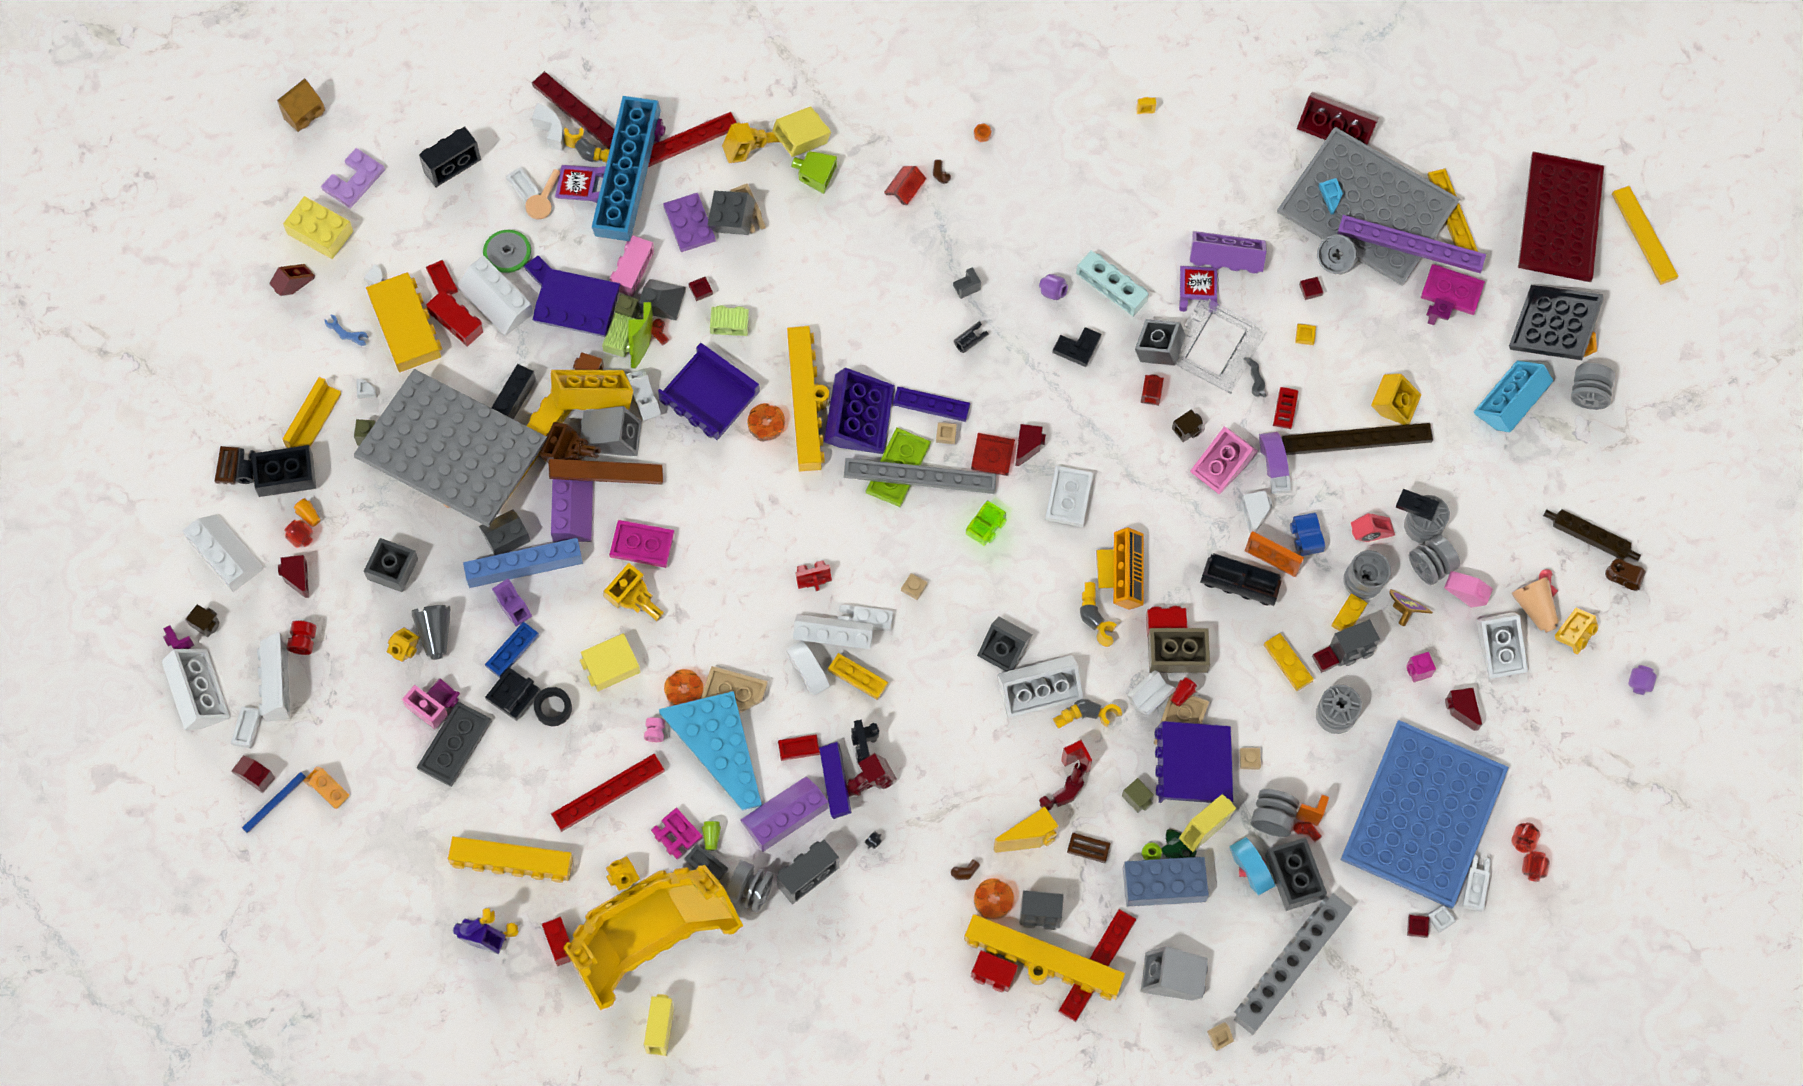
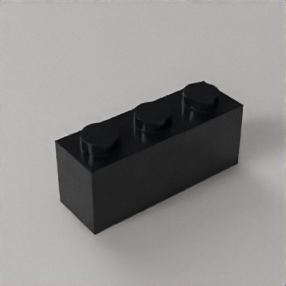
M517 364L491 408L514 420L536 382L534 371Z

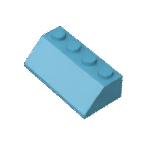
M1516 361L1474 410V414L1495 430L1510 433L1548 389L1553 379L1544 364Z

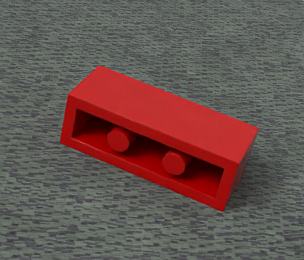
M441 290L426 304L428 313L467 347L483 333L481 320L476 316H471L464 305L456 303V299L450 293L446 294Z

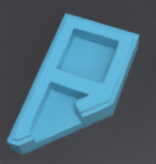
M1337 178L1319 183V189L1331 215L1334 214L1343 195Z

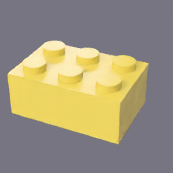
M306 196L301 199L283 223L289 236L331 259L335 257L353 233L349 220Z

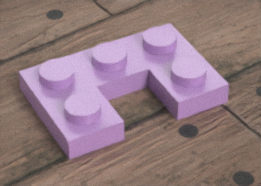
M357 148L344 160L346 165L357 171L346 183L332 174L321 186L324 192L350 209L385 171L383 165Z

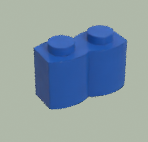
M1316 512L1294 516L1292 523H1290V530L1297 539L1294 541L1296 551H1299L1301 556L1324 552L1325 542Z

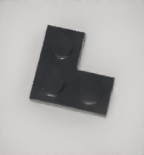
M1084 327L1078 341L1060 335L1052 353L1087 367L1102 334Z

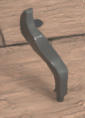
M1245 357L1244 361L1251 366V376L1254 379L1252 394L1256 397H1259V395L1266 397L1264 392L1265 382L1259 373V364L1251 358Z

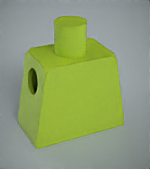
M809 151L804 160L794 157L791 167L799 170V180L824 194L837 167V157Z

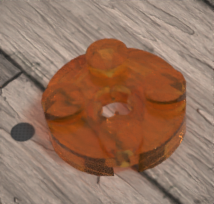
M768 403L759 404L750 411L747 419L748 429L759 441L773 440L784 431V414L777 406L774 407ZM763 419H770L771 422L769 425H763Z
M688 669L675 671L674 674L666 679L664 684L665 696L669 704L673 706L701 699L704 690L700 677L694 671ZM682 685H686L689 691L682 693L678 689L679 687L682 688Z
M987 879L981 882L975 891L974 906L977 912L985 919L996 920L1003 918L1012 909L1014 902L1013 891L1007 883L1005 884L999 879ZM991 894L999 897V901L997 900L996 904L989 902L988 898H991Z

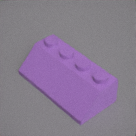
M1193 231L1190 249V262L1193 265L1203 266L1206 264L1217 269L1228 267L1233 271L1243 269L1254 274L1263 272L1266 257L1265 240Z
M553 479L551 536L553 542L578 538V542H591L593 481Z
M806 776L740 819V821L761 851L764 852L829 809L828 801L817 785Z

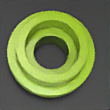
M1148 843L1143 847L1142 857L1144 860H1157L1161 858L1162 850L1159 845ZM1153 849L1156 854L1150 855L1148 851Z

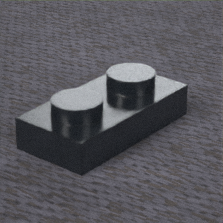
M1403 489L1396 508L1432 521L1440 502Z

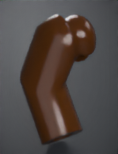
M934 160L933 177L942 184L948 183L951 176L949 173L947 174V172L942 171L943 161Z
M972 859L967 867L955 866L951 869V876L956 880H969L980 867V864Z

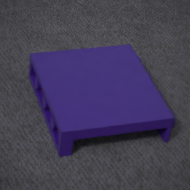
M700 342L696 347L697 353L663 391L661 389L658 390V395L663 405H669L677 415L686 417L692 426L701 428L706 436L709 438L713 437L718 441L759 394L760 387L759 383Z
M1162 721L1155 728L1154 733L1155 739H1157L1155 758H1158V765L1155 769V775L1158 777L1156 796L1159 798V803H1162L1164 800L1212 803L1222 794L1233 803L1231 726Z

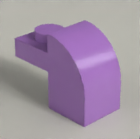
M509 579L492 588L499 605L516 627L532 617L527 605L520 598Z

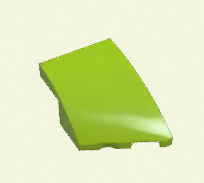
M644 302L643 319H628L631 368H636L639 365L652 337L654 318L651 302Z

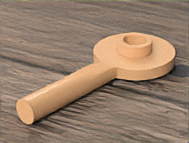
M553 170L541 195H533L528 198L525 209L530 217L544 219L550 214L551 203L547 198L560 175L559 170Z

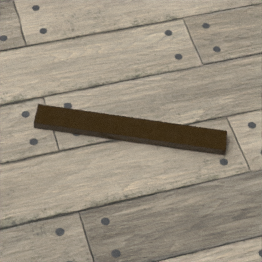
M1430 423L1285 435L1281 436L1286 455L1432 443L1433 436Z

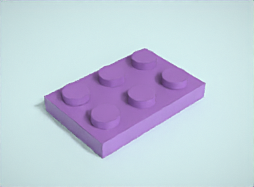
M698 192L663 203L681 252L716 242L712 229L707 226L708 218Z

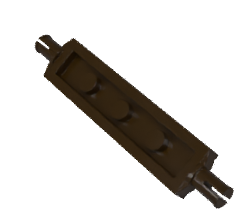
M1546 509L1543 515L1553 520L1554 528L1621 560L1626 559L1628 556L1638 562L1641 554L1631 550L1632 542L1563 509L1557 514Z

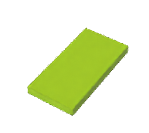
M896 427L880 462L920 466L930 447L931 441ZM870 481L866 494L901 507L911 485Z

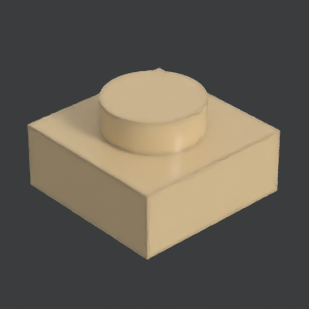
M938 422L936 443L955 444L957 424Z
M911 573L901 587V591L918 600L926 588L927 582Z
M1240 748V769L1260 770V748Z
M1225 1022L1207 1031L1212 1046L1216 1051L1234 1042L1230 1028Z

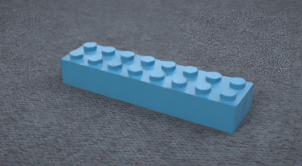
M629 96L622 97L592 223V230L596 237L630 241L632 238L655 139L654 132L661 113L657 100Z

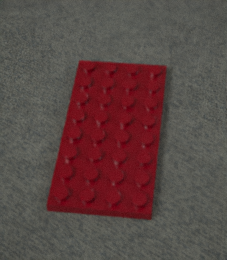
M1532 152L1518 268L1592 282L1604 173L1603 165Z

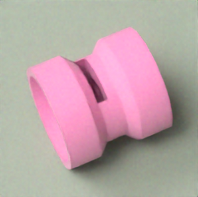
M654 717L647 718L645 724L647 731L644 732V739L649 742H662L664 739L662 731L665 728V720Z

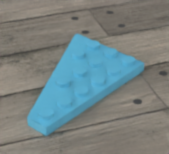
M734 691L659 709L660 715L673 731L677 733L679 738L695 754L698 760L707 768L742 811L762 806Z

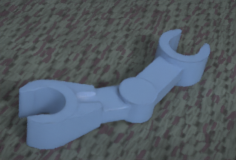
M332 314L333 323H328L325 319L326 326L334 329L342 340L348 339L360 346L366 345L365 341L359 340L361 337L368 338L365 332L351 333L343 330L338 324L336 316Z

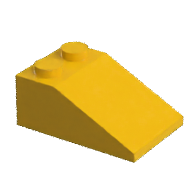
M1043 807L995 838L993 850L995 853L1040 848L1043 845L1049 846L1056 840L1058 824L1046 807Z

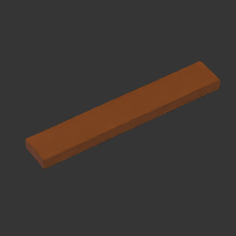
M549 459L548 461L549 479L659 485L663 483V469L660 464Z

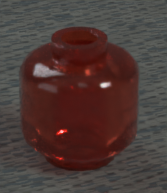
M293 520L284 529L286 532L285 538L296 548L302 546L306 548L313 541V538H311L313 529L303 520Z
M1532 823L1518 824L1515 827L1511 842L1519 852L1527 853L1533 851L1537 847L1540 832Z
M1530 851L1523 858L1522 873L1528 876V880L1540 882V879L1548 876L1550 860L1546 857L1545 853Z

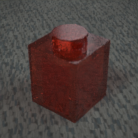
M1154 374L1145 375L1140 403L1159 406L1164 378Z

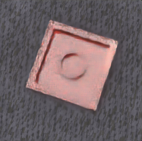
M978 433L971 469L1008 476L1015 439Z

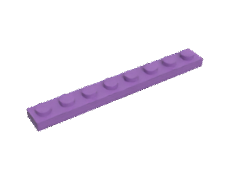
M1346 215L1342 216L1337 233L1480 274L1486 254Z

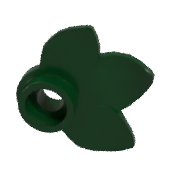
M1167 829L1165 839L1168 845L1161 848L1162 853L1167 858L1196 857L1197 851L1192 852L1179 839L1181 833ZM1184 850L1189 851L1190 855H1189V856H1185V855L1183 854V851H1184Z

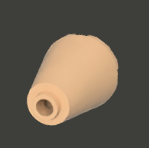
M1547 577L1512 592L1513 597L1540 631L1545 630L1547 633L1556 629L1555 624L1558 623V618Z

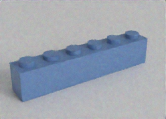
M578 538L463 562L469 588L583 564Z

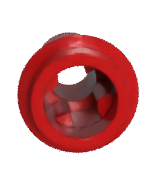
M1184 677L1183 680L1179 681L1170 701L1180 707L1196 692L1197 685Z

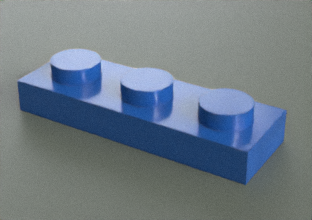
M523 622L485 663L486 668L501 678L505 671L536 640L539 633Z

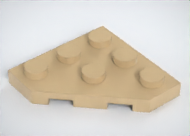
M711 666L701 699L734 691L740 714L763 701L768 681Z

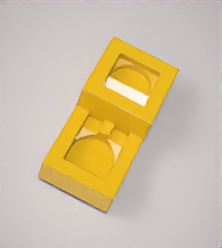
M1114 549L1096 550L1098 588H1114Z

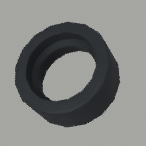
M547 687L541 690L535 697L534 711L538 720L544 725L551 727L559 726L569 719L572 712V703L568 694L561 688ZM553 696L561 698L564 702V710L560 715L548 717L543 714L541 705L545 699Z

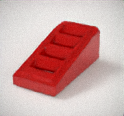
M1280 387L1273 426L1292 429L1298 390ZM1281 402H1282V403H1287V404H1292V405H1291V406L1283 405V404H1281ZM1280 410L1288 411V412H1290V414H1289V413L1280 412ZM1278 417L1287 418L1289 421L1279 420Z

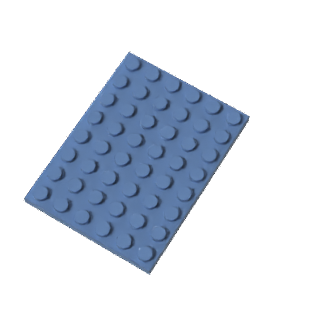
M1398 720L1340 860L1453 909L1509 767Z

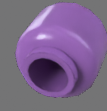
M1048 274L1039 283L1041 294L1052 300L1063 298L1068 290L1066 280L1054 274Z
M1642 665L1632 669L1628 685L1633 688L1634 693L1645 695V692L1653 691L1657 675L1653 672L1654 669Z

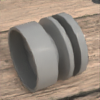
M1343 235L1326 237L1317 249L1319 264L1324 270L1333 274L1350 272L1358 261L1359 252L1356 244ZM1337 250L1343 253L1340 260L1334 257V254H1337Z
M1585 363L1577 366L1570 397L1571 401L1577 406L1592 410L1609 407L1615 381V372L1610 367L1598 363Z
M1424 495L1440 502L1432 521L1411 513H1407L1404 520V528L1407 535L1418 543L1425 544V541L1434 535H1442L1449 521L1450 511L1447 504L1441 498L1434 495Z
M1440 534L1434 535L1425 541L1424 545H1419L1417 549L1409 552V560L1413 569L1429 585H1434L1438 580L1444 578V574L1448 575L1451 571H1455L1460 567V559L1453 545Z
M1366 550L1360 552L1354 557L1344 573L1343 582L1346 590L1360 599L1374 598L1388 582L1391 575L1390 564L1382 554L1376 551Z
M1347 685L1329 687L1323 693L1316 708L1318 724L1325 731L1333 734H1341L1350 730L1361 712L1362 702L1359 694Z
M1260 790L1258 794L1259 799L1256 801L1258 808L1253 812L1250 822L1251 826L1260 832L1272 836H1290L1294 825L1292 817H1295L1297 814L1296 809L1299 807V800L1279 790Z
M741 860L732 875L726 893L731 902L737 905L743 897L746 898L744 907L748 909L753 903L752 911L757 913L770 894L774 874L767 872L763 878L764 869L761 868L756 875H753L754 865Z

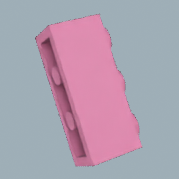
M632 236L631 240L626 242L625 253L623 257H619L617 262L618 268L616 272H612L610 277L611 282L620 283V293L631 297L634 296L654 253L653 242L636 236Z

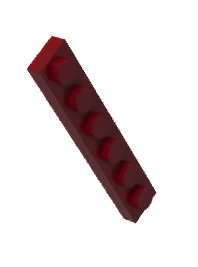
M545 71L532 82V86L610 150L615 130Z

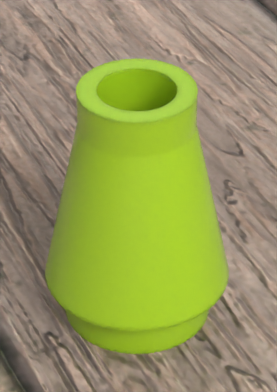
M704 821L702 832L705 850L715 851L717 850L721 832L720 822Z

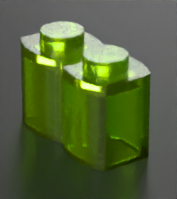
M987 500L967 526L966 535L983 546L987 543H992L996 537L995 531L998 528L1002 529L1007 522L1006 512Z

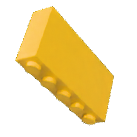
M408 272L366 287L399 373L441 358L440 350H443L439 339L435 340L434 338L436 331L433 323L430 325L428 323L430 316L427 308L423 309L421 306L424 303L421 293L417 294L415 291L418 288L415 278H410Z

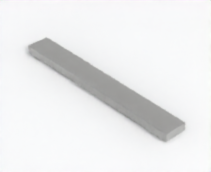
M845 458L843 478L995 493L996 474Z

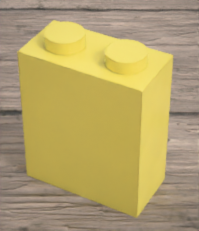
M811 106L776 119L772 130L791 157L827 144L831 134L829 127L824 124L818 113Z
M624 633L581 651L582 659L579 661L583 670H588L590 674L587 676L591 687H596L597 691H601L641 673L638 662Z
M1223 794L1220 795L1189 822L1179 839L1194 852L1225 826L1236 810V807Z
M657 994L656 997L651 996L644 1040L646 1054L667 1056L674 1013L673 1001L668 995Z

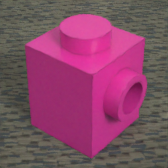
M1429 652L1410 657L1406 666L1413 682L1432 677L1436 670Z

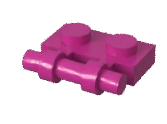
M677 807L661 820L666 827L661 830L656 825L651 829L655 839L658 842H662L667 848L666 851L677 860L683 855L679 851L682 845L688 851L703 838ZM669 833H672L677 839L674 843L667 837Z

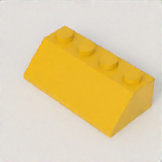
M551 370L552 399L557 409L586 410L620 406L630 409L633 388L623 370Z

